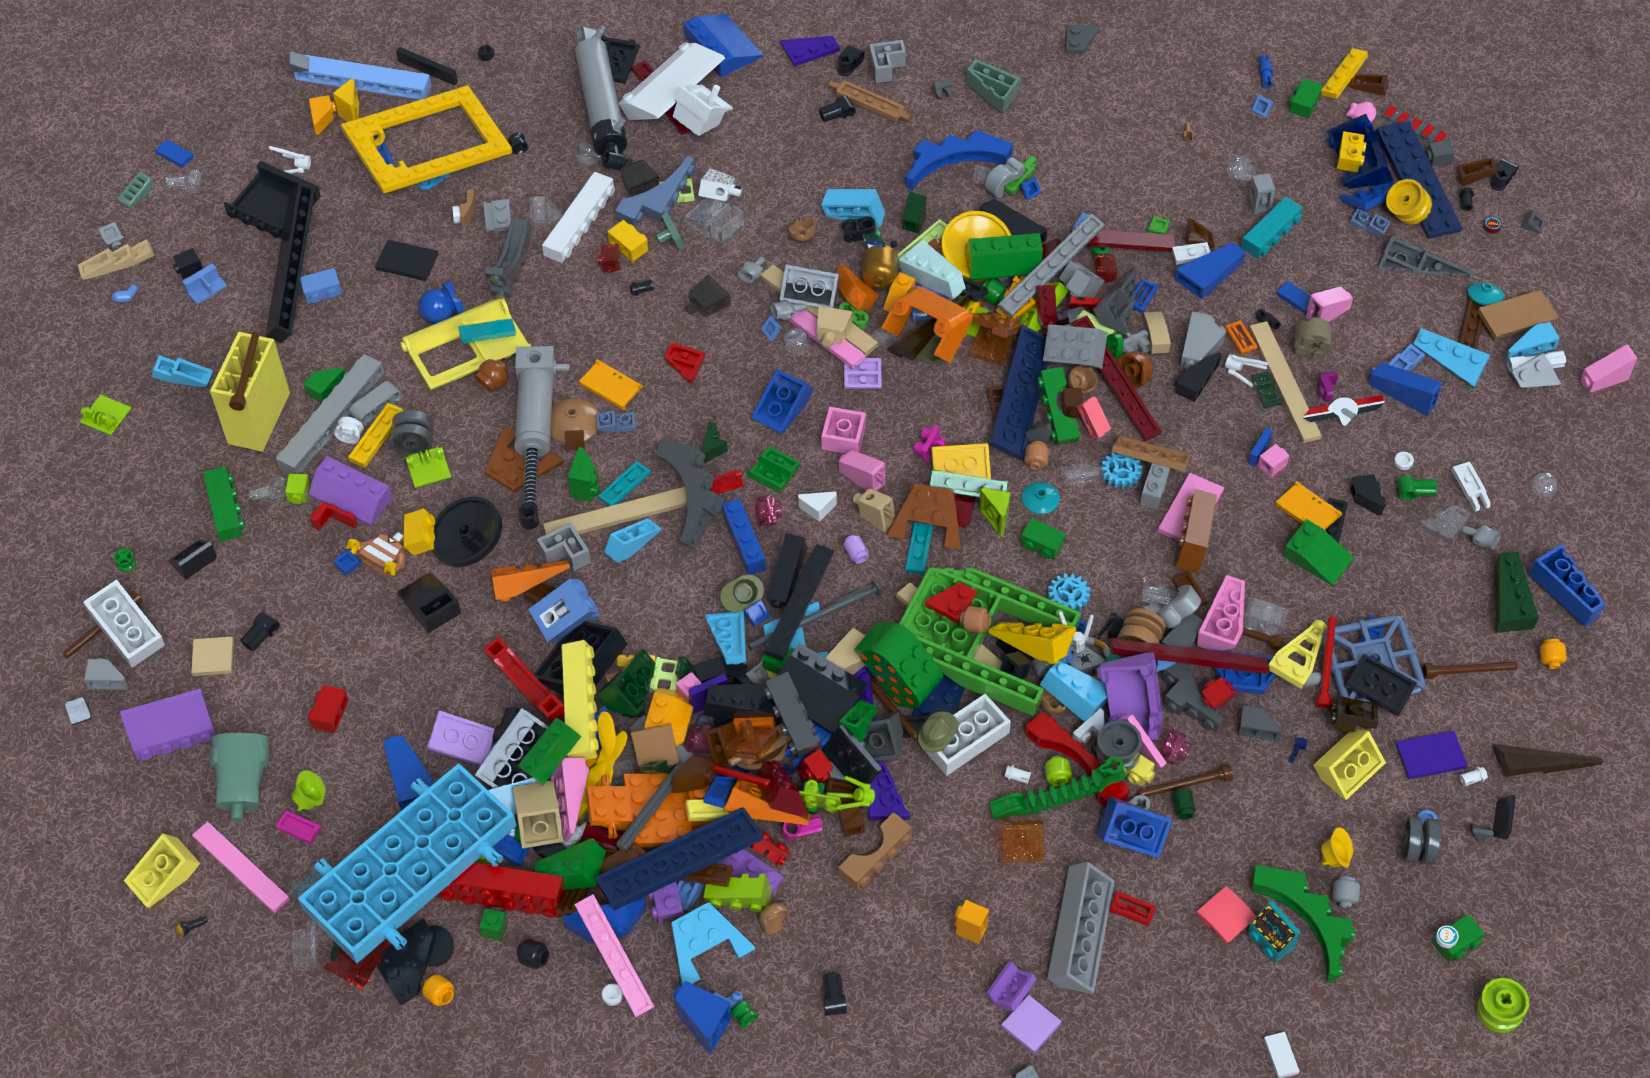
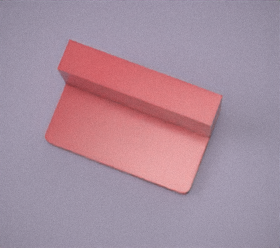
M1095 396L1076 405L1092 439L1099 438L1111 430Z

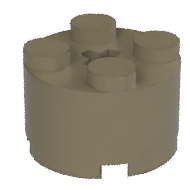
M1310 318V321L1304 322V320H1301L1296 324L1295 352L1297 355L1312 356L1314 359L1319 360L1330 352L1332 348V326H1329L1328 321L1321 318Z

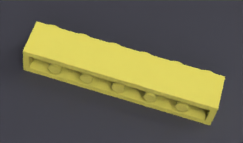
M585 640L562 644L565 724L581 736L567 756L569 758H585V760L597 758L596 750H598L599 745L595 733L598 730V725L595 720L597 706L594 701V694H596V687L593 683V676H595V668L592 664L594 650Z

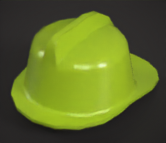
M307 770L300 772L291 795L293 801L297 804V811L302 809L311 810L316 806L322 805L326 790L322 779L317 774Z

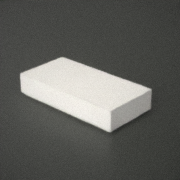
M1285 1032L1264 1037V1042L1277 1078L1299 1074V1069Z

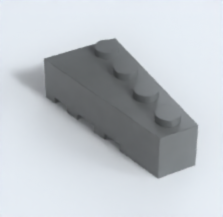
M785 672L765 681L767 686L764 688L768 700L772 698L775 704L772 709L776 718L781 717L783 724L780 726L784 735H789L791 742L788 744L793 755L797 753L798 757L801 758L817 751L819 748L821 749V740L818 735H815L814 726L811 719L807 717L806 709L802 701L799 700V694L789 673Z

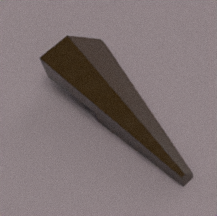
M965 294L953 303L964 307L970 299ZM934 317L930 318L888 347L887 351L900 358L904 356L913 361L933 336L936 335L934 325L937 319Z
M1498 744L1492 745L1497 761L1501 762L1505 777L1540 771L1546 774L1602 765L1603 759L1600 757Z

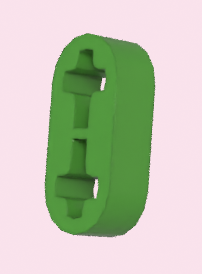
M849 302L840 304L839 309H850V311H853L852 323L860 329L868 326L869 317L866 312L857 310Z

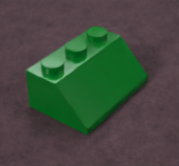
M555 717L517 766L544 785L581 736Z

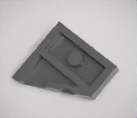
M1067 25L1066 53L1083 54L1087 46L1092 43L1095 35L1099 33L1100 26Z

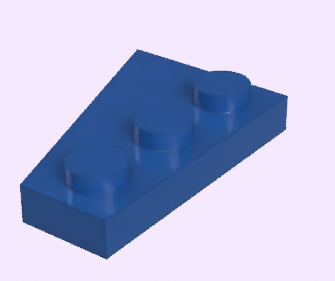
M1389 182L1373 186L1371 191L1358 190L1352 196L1343 194L1340 195L1343 203L1364 211L1370 210L1371 207L1383 204L1386 201L1388 191L1396 183Z

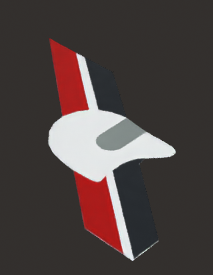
M1382 395L1355 400L1339 398L1332 404L1310 408L1303 418L1310 423L1338 418L1341 420L1342 425L1346 426L1357 414L1377 411L1384 403Z

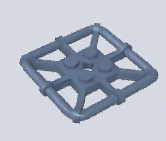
M1399 615L1397 617L1386 616L1366 621L1361 619L1356 623L1335 627L1334 642L1349 650L1353 660L1338 664L1333 649L1331 673L1334 675L1341 697L1355 698L1356 693L1353 691L1350 696L1348 695L1341 670L1356 668L1363 654L1370 657L1374 656L1375 659H1378L1384 665L1416 681L1417 684L1410 696L1424 692L1426 686L1416 656L1418 653L1413 647L1402 617ZM1392 624L1384 638L1371 640L1367 628ZM1398 626L1406 650L1393 652L1389 639ZM1324 630L1322 633L1324 647L1326 644L1327 630ZM1359 630L1364 642L1353 644L1337 634ZM1409 658L1415 678L1400 671L1396 659ZM1363 697L1356 699V700L1371 702V701H1369V700H1367V699H1365V698H1363Z

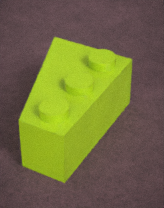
M742 874L741 878L731 876L728 887L706 884L703 898L706 903L709 902L714 908L729 906L733 910L749 908L750 911L761 912L769 905L772 886L766 874H759V878H749V874Z

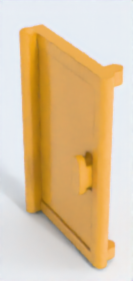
M598 359L591 369L579 380V385L622 410H625V406L643 387L642 384Z
M1297 481L1275 503V506L1299 523L1303 524L1308 519L1324 530L1342 515L1339 510Z

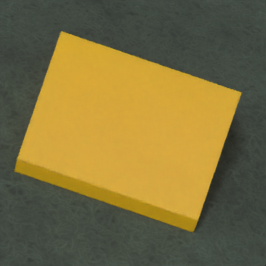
M350 79L333 92L338 116L347 122L359 119V98L355 80Z

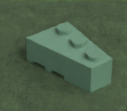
M975 59L967 69L966 84L1004 114L1020 92L1021 78Z

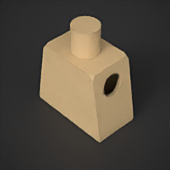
M818 306L817 339L821 340L825 347H831L833 343H843L852 326L853 311Z
M868 489L864 494L858 492L853 497V502L859 506L860 516L884 533L893 525L896 516L891 497L873 489Z

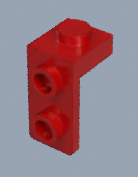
M322 502L318 509L313 511L310 518L313 528L318 531L321 530L330 517L354 529L357 527L355 516L351 512H344L334 504L329 505L325 502Z

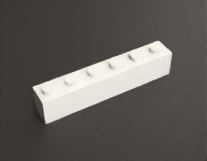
M597 172L593 173L543 243L544 256L561 263L570 257L573 247L579 244L582 234L586 233L590 223L596 220L599 210L605 207L609 196H613L615 187L612 178Z

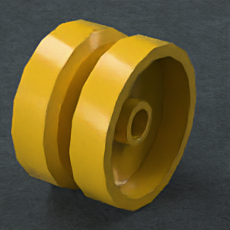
M1405 179L1398 181L1391 187L1386 197L1387 207L1404 224L1413 225L1420 223L1431 211L1432 200L1430 195L1415 180Z

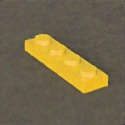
M1352 48L1322 88L1321 95L1337 99L1368 58V51Z
M387 403L348 456L349 461L366 468L392 432L391 427L394 415L404 411V409Z

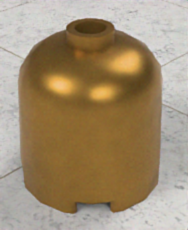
M874 245L864 253L862 276L864 282L870 288L885 290L891 287L896 278L899 264L898 254L893 248L887 245L885 247Z

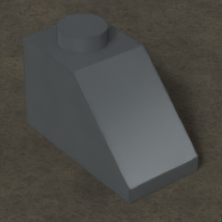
M1243 705L1238 735L1279 741L1281 728L1263 708H1258L1254 705Z

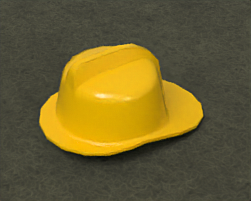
M1336 828L1331 838L1321 846L1323 855L1322 865H1329L1332 868L1349 867L1353 856V846L1349 834L1343 828Z

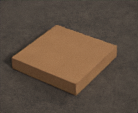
M671 723L631 731L640 771L680 763Z

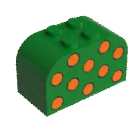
M877 622L854 649L898 707L918 708L943 678L941 669L917 637L909 629L898 623Z

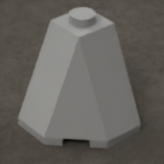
M1192 311L1180 367L1188 369L1212 356L1223 345L1226 329L1223 326L1219 327L1211 315Z

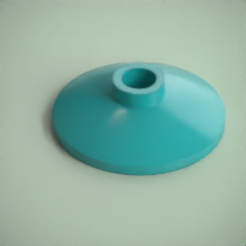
M1477 282L1468 287V296L1478 304L1487 306L1501 302L1504 299L1502 290L1493 284Z
M1044 482L1032 483L1022 493L1024 506L1029 511L1037 514L1052 512L1057 508L1060 501L1056 488Z

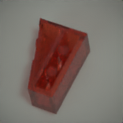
M385 939L358 963L340 948L337 952L339 956L332 964L327 963L324 968L362 990L369 982L372 972L379 965L381 957L391 943Z

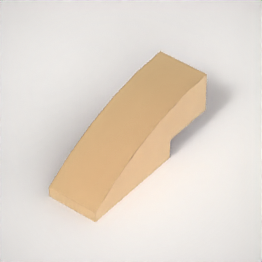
M1162 312L1143 313L1145 329L1148 332V340L1151 343V354L1169 353L1170 337Z

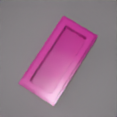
M288 810L284 812L275 826L276 829L308 844L313 843L322 829L321 825Z

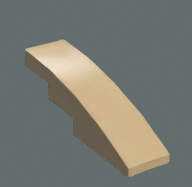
M146 239L133 247L126 244L113 252L108 248L78 264L81 278L84 280L136 265L153 257L154 253L151 243Z

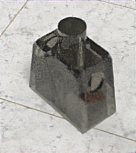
M631 158L625 160V165L621 168V176L629 197L639 195L659 185V175L644 160L641 159L633 162Z
M707 275L690 290V304L686 305L685 309L689 315L699 311L704 317H708L731 306L730 295L710 275Z

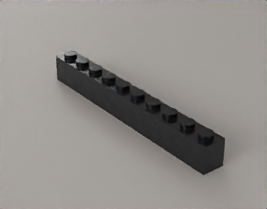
M300 181L289 192L265 335L266 338L274 339V341L283 343L292 333L315 191L314 187Z

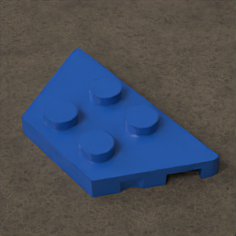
M1234 653V654H1241V655L1265 657V658H1267L1268 664H1269V663L1271 662V660L1273 659V657H1268V656H1259V655H1251V654ZM1213 667L1218 679L1220 677L1227 678L1236 691L1264 694L1276 677V674L1270 670L1268 674Z

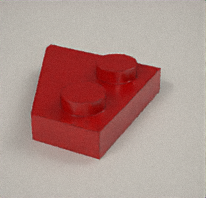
M672 342L664 356L665 361L690 384H693L706 357L705 352Z

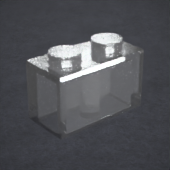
M1251 597L1244 615L1243 625L1248 629L1259 630L1270 636L1272 634L1281 635L1289 609Z

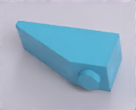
M1550 322L1539 323L1533 326L1508 350L1505 361L1507 363L1508 357H1526L1556 349L1560 337Z
M649 518L610 534L604 552L619 563L634 555L659 533L661 528Z

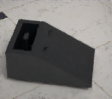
M431 573L426 574L397 592L427 633L461 614L458 600Z

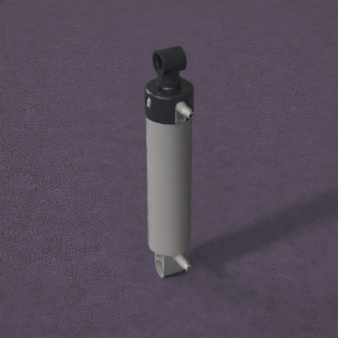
M601 25L596 30L580 26L577 32L578 45L575 48V54L591 129L593 148L598 155L603 156V167L621 171L625 165V155L622 152L627 147L624 129L625 118H621L607 47L601 40L606 27Z

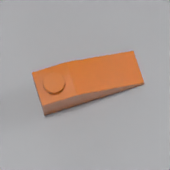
M840 264L836 273H840L839 290L845 299L857 310H870L879 295L844 264Z

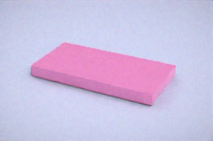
M1189 473L1161 522L1158 532L1179 541L1181 535H1183L1181 533L1184 521L1186 522L1184 514L1186 508L1189 509L1186 506L1188 496H1192L1195 489L1217 495V504L1224 491V487Z

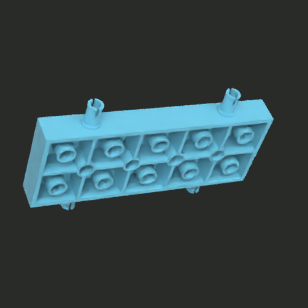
M459 763L430 788L420 778L416 779L418 784L413 782L411 789L419 797L337 866L331 867L325 859H320L322 865L319 862L315 864L314 868L324 877L298 898L302 909L356 963L362 960L385 939L397 950L402 949L400 944L404 947L407 940L396 929L481 856H484L494 867L498 865L496 861L501 863L503 860V856L493 846L517 826L514 814Z

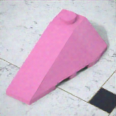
M1226 575L1198 632L1197 647L1216 651L1236 648L1243 633L1245 581Z
M565 758L550 776V781L553 780L559 812L561 813L560 820L564 842H568L575 832L586 779L589 774L585 758Z

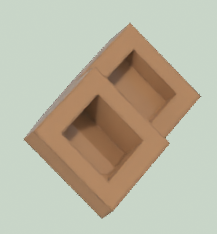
M474 189L467 190V203L460 204L462 228L467 227L475 211L476 199Z

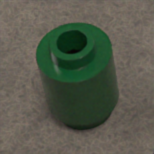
M1187 788L1177 789L1172 794L1175 814L1181 820L1193 818L1196 809L1192 791L1187 790Z

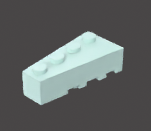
M924 240L899 259L902 273L916 278V283L952 299L962 293V290H965L961 271Z

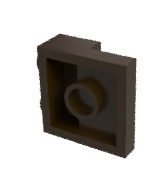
M1337 696L1336 703H1332L1330 724H1334L1335 729L1342 732H1355L1356 725L1364 729H1377L1378 707L1376 703Z

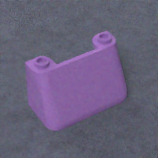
M1143 653L1102 663L1097 669L1098 679H1101L1102 683L1106 684L1110 712L1109 722L1119 720L1124 715H1134L1150 740H1158L1163 726V712L1154 653Z

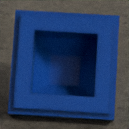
M1035 176L1020 184L1026 200L1042 193Z

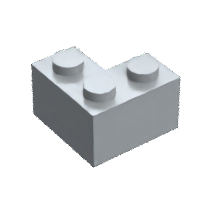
M903 40L869 44V59L875 83L892 81V68L906 66V50Z
M1071 260L1059 277L1064 282L1063 285L1070 290V294L1078 299L1079 297L1082 299L1085 297L1094 298L1104 283L1103 279L1077 261Z
M572 523L537 539L539 552L545 562H554L566 558L573 571L591 563L589 550Z

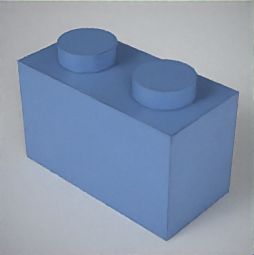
M335 268L300 278L307 304L317 303L327 298H335L342 294Z

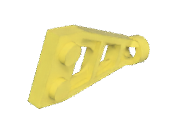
M1314 620L1307 630L1280 649L1269 663L1270 671L1302 689L1313 671L1322 640V633L1324 630H1327L1326 623L1322 620ZM1306 640L1313 645V648L1309 651L1299 644ZM1296 652L1305 657L1304 666L1289 659L1288 656Z

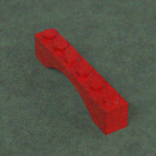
M499 637L483 649L494 664L550 723L555 717L565 723L564 705L528 670Z
M1043 711L1026 725L1025 735L1039 748L1051 749L1069 756L1087 772L1089 777L1092 776V770L1101 766L1095 755L1087 752L1082 743L1076 742L1065 728H1061L1052 716L1045 714ZM1119 781L1108 785L1101 793L1096 792V800L1106 808L1110 796L1126 801L1130 790L1125 782Z

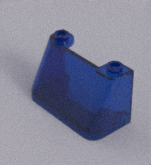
M1366 113L1327 130L1329 135L1327 142L1330 148L1334 147L1337 156L1339 155L1343 131L1364 135L1363 142H1366V149L1362 153L1365 156L1363 166H1359L1358 172L1343 170L1341 181L1344 187L1348 186L1349 189L1394 181L1376 131Z

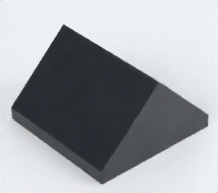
M199 539L168 561L186 580L217 559V556L210 541Z

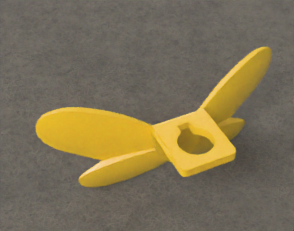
M605 711L598 718V735L602 749L596 765L589 769L583 796L586 795L587 786H602V775H605V777L609 775L611 784L613 765L626 745L627 733L621 731L616 736L613 719Z

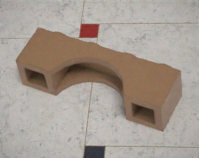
M894 812L880 825V836L883 843L879 850L867 856L851 854L838 867V876L856 891L861 886L863 888L866 887L871 880L870 877L874 873L878 874L885 866L884 863L888 859L892 860L897 855L898 849L902 845L906 846L912 839V827Z

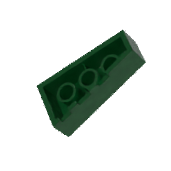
M1519 552L1501 553L1495 564L1496 633L1534 629L1539 617Z

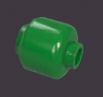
M995 279L986 280L983 286L988 289V294L982 299L991 305H996L1004 299L1006 287Z

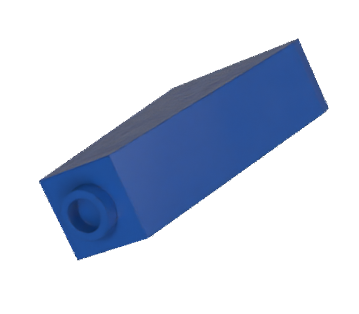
M1230 243L1178 267L1175 280L1203 299L1244 263L1246 252L1235 244Z
M1382 362L1377 368L1373 367L1369 374V385L1425 416H1428L1435 407L1443 384L1440 381Z
M400 735L391 736L383 740L402 811L419 797L411 789L413 782L418 784L416 779L420 778L429 788L434 784V781L404 736Z

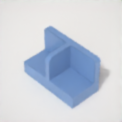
M213 263L182 281L185 292L196 304L201 303L227 287L226 283L219 277L217 268Z

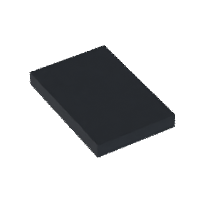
M607 39L606 47L613 81L626 84L640 45Z
M387 240L375 268L378 271L426 281L439 254L437 250Z
M1363 654L1345 688L1399 716L1417 682Z
M844 724L838 726L822 749L844 777L848 776L871 785L882 770ZM849 782L854 787V789H858L860 787Z

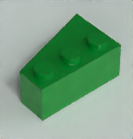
M592 838L537 861L534 872L563 877L565 890L592 888L596 886L595 877L599 876L606 851Z

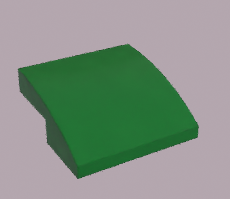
M769 446L760 455L759 462L749 470L748 477L780 493L797 472L801 462Z

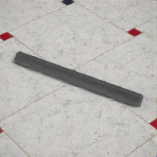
M683 762L675 766L618 840L617 847L621 851L627 850L671 793L672 775L684 764Z

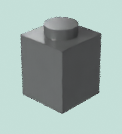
M1450 140L1429 143L1428 150L1425 152L1432 167L1452 164L1455 154Z

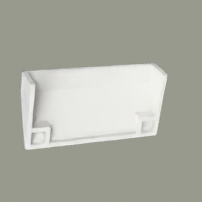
M685 42L679 46V50L634 90L626 93L618 104L629 120L658 119L677 102L675 97L679 86L685 84L696 85L721 63L725 57L697 43Z

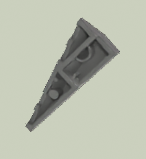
M1393 235L1389 236L1377 267L1378 270L1387 268L1397 272L1400 270H1411V273L1440 275V273L1451 274V276L1459 274L1468 275L1469 278H1472L1475 273L1470 269Z
M1136 267L1130 269L1093 309L1102 326L1124 334L1129 332L1127 323L1131 322L1129 312L1133 309L1135 297L1133 287L1137 285L1135 275L1139 273Z

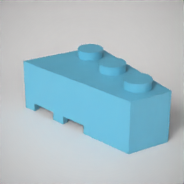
M827 189L821 204L828 217L841 220L872 217L876 222V228H880L886 213L876 189Z
M1060 660L1048 670L1040 683L1043 688L1084 722L1108 702L1105 683Z

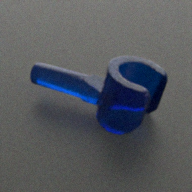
M1297 738L1288 762H1294L1299 749L1306 750L1308 739Z

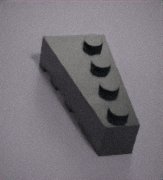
M766 683L708 686L704 702V716L733 721L734 718L774 717L776 726L783 723L781 717L776 718L772 707L775 704L772 698L768 700L764 688L767 687Z

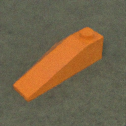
M568 560L545 562L541 564V567L526 564L522 569H517L515 566L491 569L490 575L496 600L500 599L501 602L509 601L511 597H515L570 568Z
M739 779L724 808L730 814L744 807L752 819L808 825L812 816L809 814L808 818H803L771 809L756 784Z

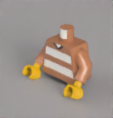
M398 532L392 538L380 534L378 537L364 542L350 539L347 543L346 548L352 549V554L359 552L362 563L389 579L396 572L405 568L406 555L401 545L404 542V536Z

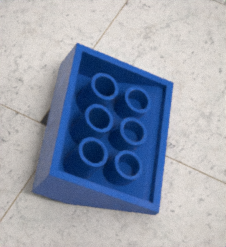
M727 14L697 16L683 23L684 37L689 43H697L724 55L725 59L713 69L720 77L763 57V54Z

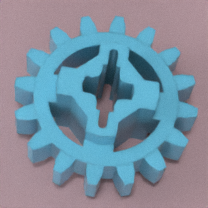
M1112 452L1111 457L1106 456L1105 461H1102L1101 474H1103V480H1108L1107 485L1113 483L1115 489L1118 486L1124 489L1126 485L1132 488V483L1137 484L1138 479H1141L1142 466H1140V460H1135V458L1121 454L1116 455Z
M1065 573L1064 578L1057 576L1056 581L1052 580L1051 586L1048 587V599L1081 611L1082 606H1087V601L1090 599V587H1087V581L1081 582V576L1076 579L1074 574L1068 577Z

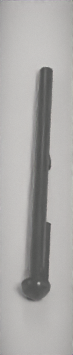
M874 581L870 585L835 600L834 604L809 616L805 615L799 628L874 593L879 596L883 591L882 584ZM773 632L748 643V648L753 650L768 643Z

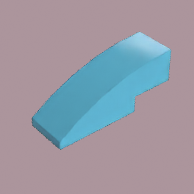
M159 355L153 368L152 378L195 387H207L213 370L180 358L174 361Z

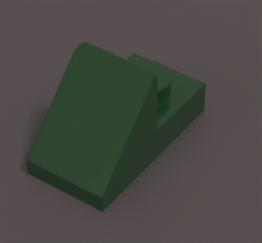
M709 422L701 450L706 455L703 463L728 451L727 441L719 439L720 431H717V423Z

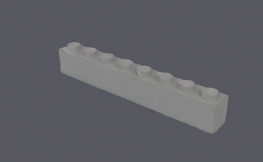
M365 354L355 362L352 369L344 375L342 381L333 388L331 394L322 401L320 407L300 427L299 432L278 453L276 461L279 469L289 474H301L334 434L339 419L341 417H348L350 415V407L367 395L384 374L382 362Z

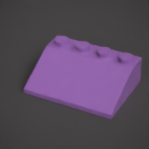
M201 689L120 711L137 760H148L154 755L169 754L172 750L186 749L200 742L207 743L216 735L213 719Z

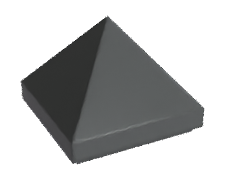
M1471 824V829L1480 843L1494 835L1491 827Z

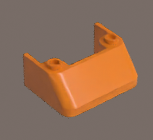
M917 288L897 299L882 329L898 337L914 307L937 319L934 325V332L942 339L934 355L951 363L972 322V313L924 288Z

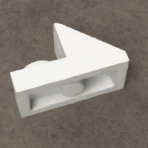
M1100 708L1073 732L1072 738L1076 742L1079 741L1085 744L1091 739L1092 735L1097 739L1100 729L1104 726L1103 710Z

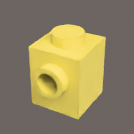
M1140 755L1138 764L1127 772V779L1132 784H1138L1141 787L1146 782L1150 783L1155 776V763Z

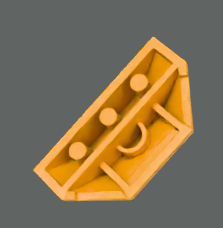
M658 688L654 692L644 728L671 723L676 747H678L685 741L693 706L679 691Z

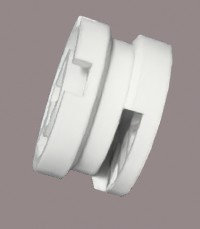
M341 417L338 421V426L335 428L334 435L342 442L356 444L364 427L361 422L352 417Z

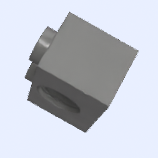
M1269 173L1252 176L1248 196L1254 214L1270 212L1275 194V187Z
M1152 463L1142 491L1140 505L1159 510L1169 479L1170 468Z

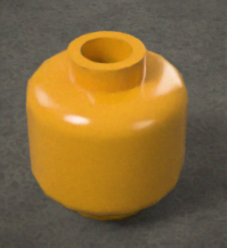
M1548 639L1544 641V644L1540 645L1541 663L1548 665L1549 669L1561 668V664L1567 661L1566 646L1559 639Z
M436 974L425 980L422 993L435 1006H442L452 1000L454 986L445 977Z

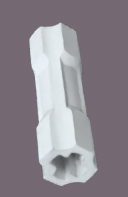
M1553 351L1545 354L1552 368L1565 367L1566 356L1564 351ZM1537 355L1508 357L1507 368L1509 373Z

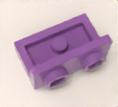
M676 882L648 894V899L653 900L654 906H651L653 919L657 918L658 925L663 924V919L683 915Z
M1009 961L987 991V995L995 1006L1014 1012L1037 978L1032 973L1018 970L1015 964Z

